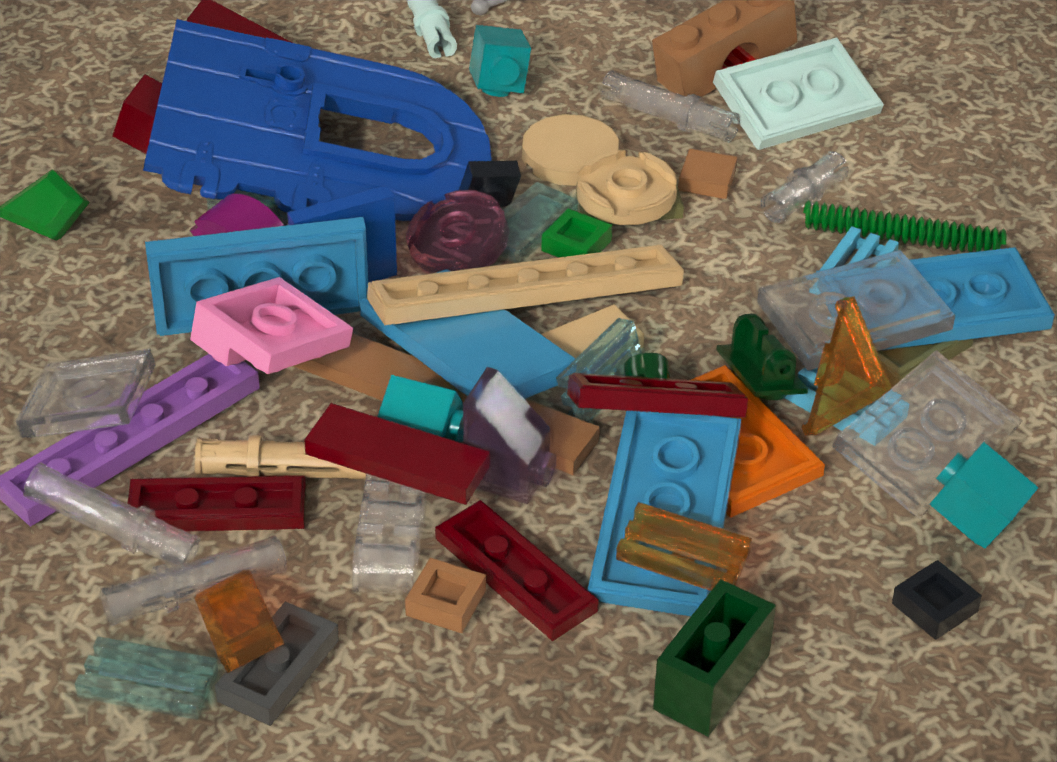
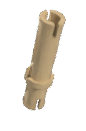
M249 435L248 440L235 441L197 438L195 446L196 475L233 474L247 477L306 476V478L370 479L369 474L305 455L304 442L262 441V436Z

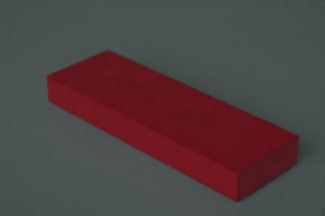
M573 373V375H569L567 395L578 408L746 418L748 398L735 385L727 382Z
M330 403L304 439L305 455L467 505L490 468V451Z
M306 476L131 479L125 519L127 533L304 529Z
M482 500L435 527V539L470 570L485 574L486 584L551 641L556 640L598 612L599 600Z

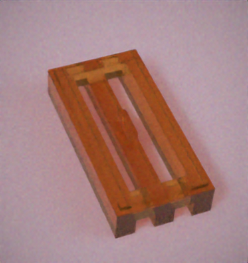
M638 502L634 510L633 521L629 520L625 529V538H621L616 547V560L711 591L720 579L736 586L751 552L752 538ZM642 541L672 551V555L640 545L638 542ZM695 559L727 569V572L725 573L695 563L694 561Z

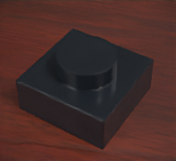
M517 160L469 161L458 190L460 204H481L492 209L510 206L521 178Z
M936 560L895 586L892 604L936 640L979 611L982 595L939 560Z

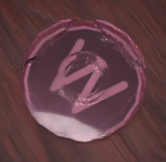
M456 190L444 194L446 200L440 201L435 205L431 200L422 206L411 219L406 233L407 246L412 260L422 271L428 274L437 273L445 269L457 271L488 267L504 251L510 234L505 213L500 208L499 203L491 195L476 190Z

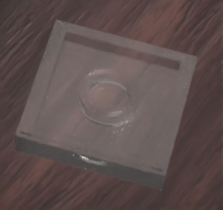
M151 349L46 364L16 419L21 437L33 438L129 424L156 366Z

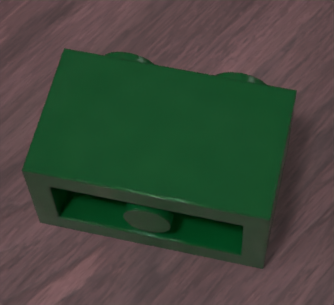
M720 579L658 657L653 710L709 737L770 655L776 605Z

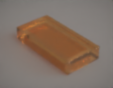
M245 569L196 594L194 597L217 655L227 673L285 644L249 569Z

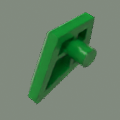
M52 169L0 206V217L57 241L65 235L90 202L58 171Z

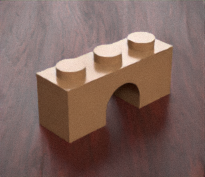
M723 0L653 39L652 45L657 81L686 104L716 89L713 83L717 70L722 69L726 57L737 46L743 48L756 60L778 54L797 43L794 0Z

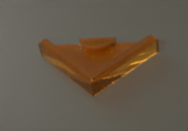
M855 296L842 298L835 304L838 316L830 343H825L814 382V386L818 388L808 421L801 425L805 436L817 435L893 391Z

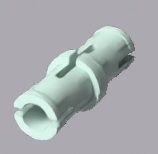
M407 0L408 6L414 15L415 31L418 36H423L429 55L432 58H440L441 54L438 46H441L446 57L452 56L457 50V43L450 32L449 16L446 10L438 5L437 0Z

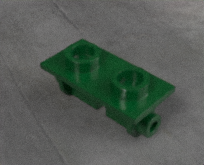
M752 313L739 316L733 327L732 343L717 345L716 350L753 395L765 400H782L787 395L808 394V388L795 374V355L785 348L774 335H768L769 329L765 326L760 316Z

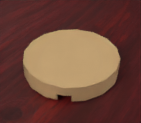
M569 114L547 117L532 124L523 135L522 160L525 166L528 164L533 168V174L541 180L558 185L576 186L579 170L582 165L598 154L618 150L619 139L612 128L594 118Z
M626 150L608 151L594 156L580 168L579 178L576 182L577 200L587 213L601 221L618 225L644 224L661 218L671 210L677 195L676 174L665 161L650 153L639 152V156L634 157L626 156Z

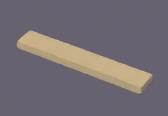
M662 245L371 281L368 283L367 300L385 326L682 286L684 269Z

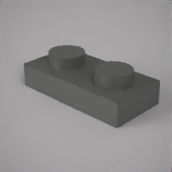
M285 601L215 684L217 702L271 726L339 641L338 624Z

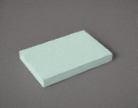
M838 38L717 70L713 79L717 90L757 150L880 114L884 106Z

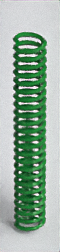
M810 200L806 201L803 211L805 213V226L808 230L812 228L811 224L813 223L816 231L819 230L821 224L824 232L827 231L829 225L831 233L835 232L837 226L839 234H842L844 227L847 233L852 226L862 229V236L864 238L868 236L869 230L873 234H876L878 231L880 241L884 239L883 236L886 233L888 241L889 239L892 240V235L894 234V240L899 242L902 235L904 244L908 243V238L910 237L911 244L915 245L916 239L919 236V245L923 246L927 238V246L929 248L935 239V247L937 249L941 247L940 244L943 241V248L945 250L949 248L948 245L951 242V249L953 251L957 250L956 247L959 244V250L964 252L968 242V252L970 253L973 252L975 244L976 252L981 251L983 246L984 251L991 248L996 250L1000 249L1001 244L1006 245L1007 233L1004 228L998 234L996 227L990 233L988 226L982 231L980 225L974 229L973 225L969 224L965 231V224L963 222L959 224L957 229L955 221L949 227L947 220L941 226L939 219L935 220L933 224L931 218L926 220L924 226V218L922 216L918 219L917 224L914 215L910 217L908 223V216L906 214L902 216L900 221V215L896 213L892 220L890 211L885 215L884 219L882 210L878 212L876 217L874 209L870 211L868 216V211L864 208L859 218L858 207L853 210L851 217V207H846L843 216V206L839 205L835 215V205L832 203L827 214V204L824 202L819 213V203L816 201L811 212Z

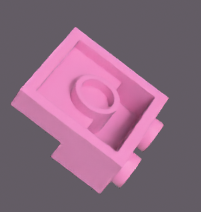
M277 277L197 301L190 340L225 366L239 364L244 360H248L255 368L270 374L349 347L353 327L282 278Z

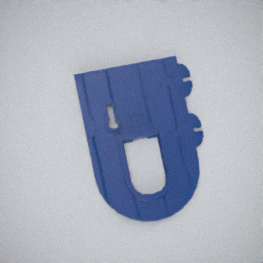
M177 19L143 171L161 174L162 182L168 188L180 193L191 195L193 184L202 186L200 189L201 197L210 199H224L226 196L234 194L236 190L274 197L275 205L286 213L388 185L395 195V220L413 221L430 219L444 209L460 205L458 190L468 162L491 161L492 158L490 140L478 116L455 93L422 74L392 65L313 49L305 45L268 37L262 38ZM320 109L389 124L399 123L403 127L422 133L434 145L435 153L423 159H402L319 141L321 127H319Z

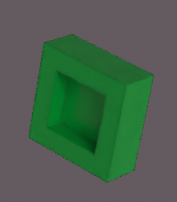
M568 208L542 234L541 251L558 258L602 252L612 241V224Z

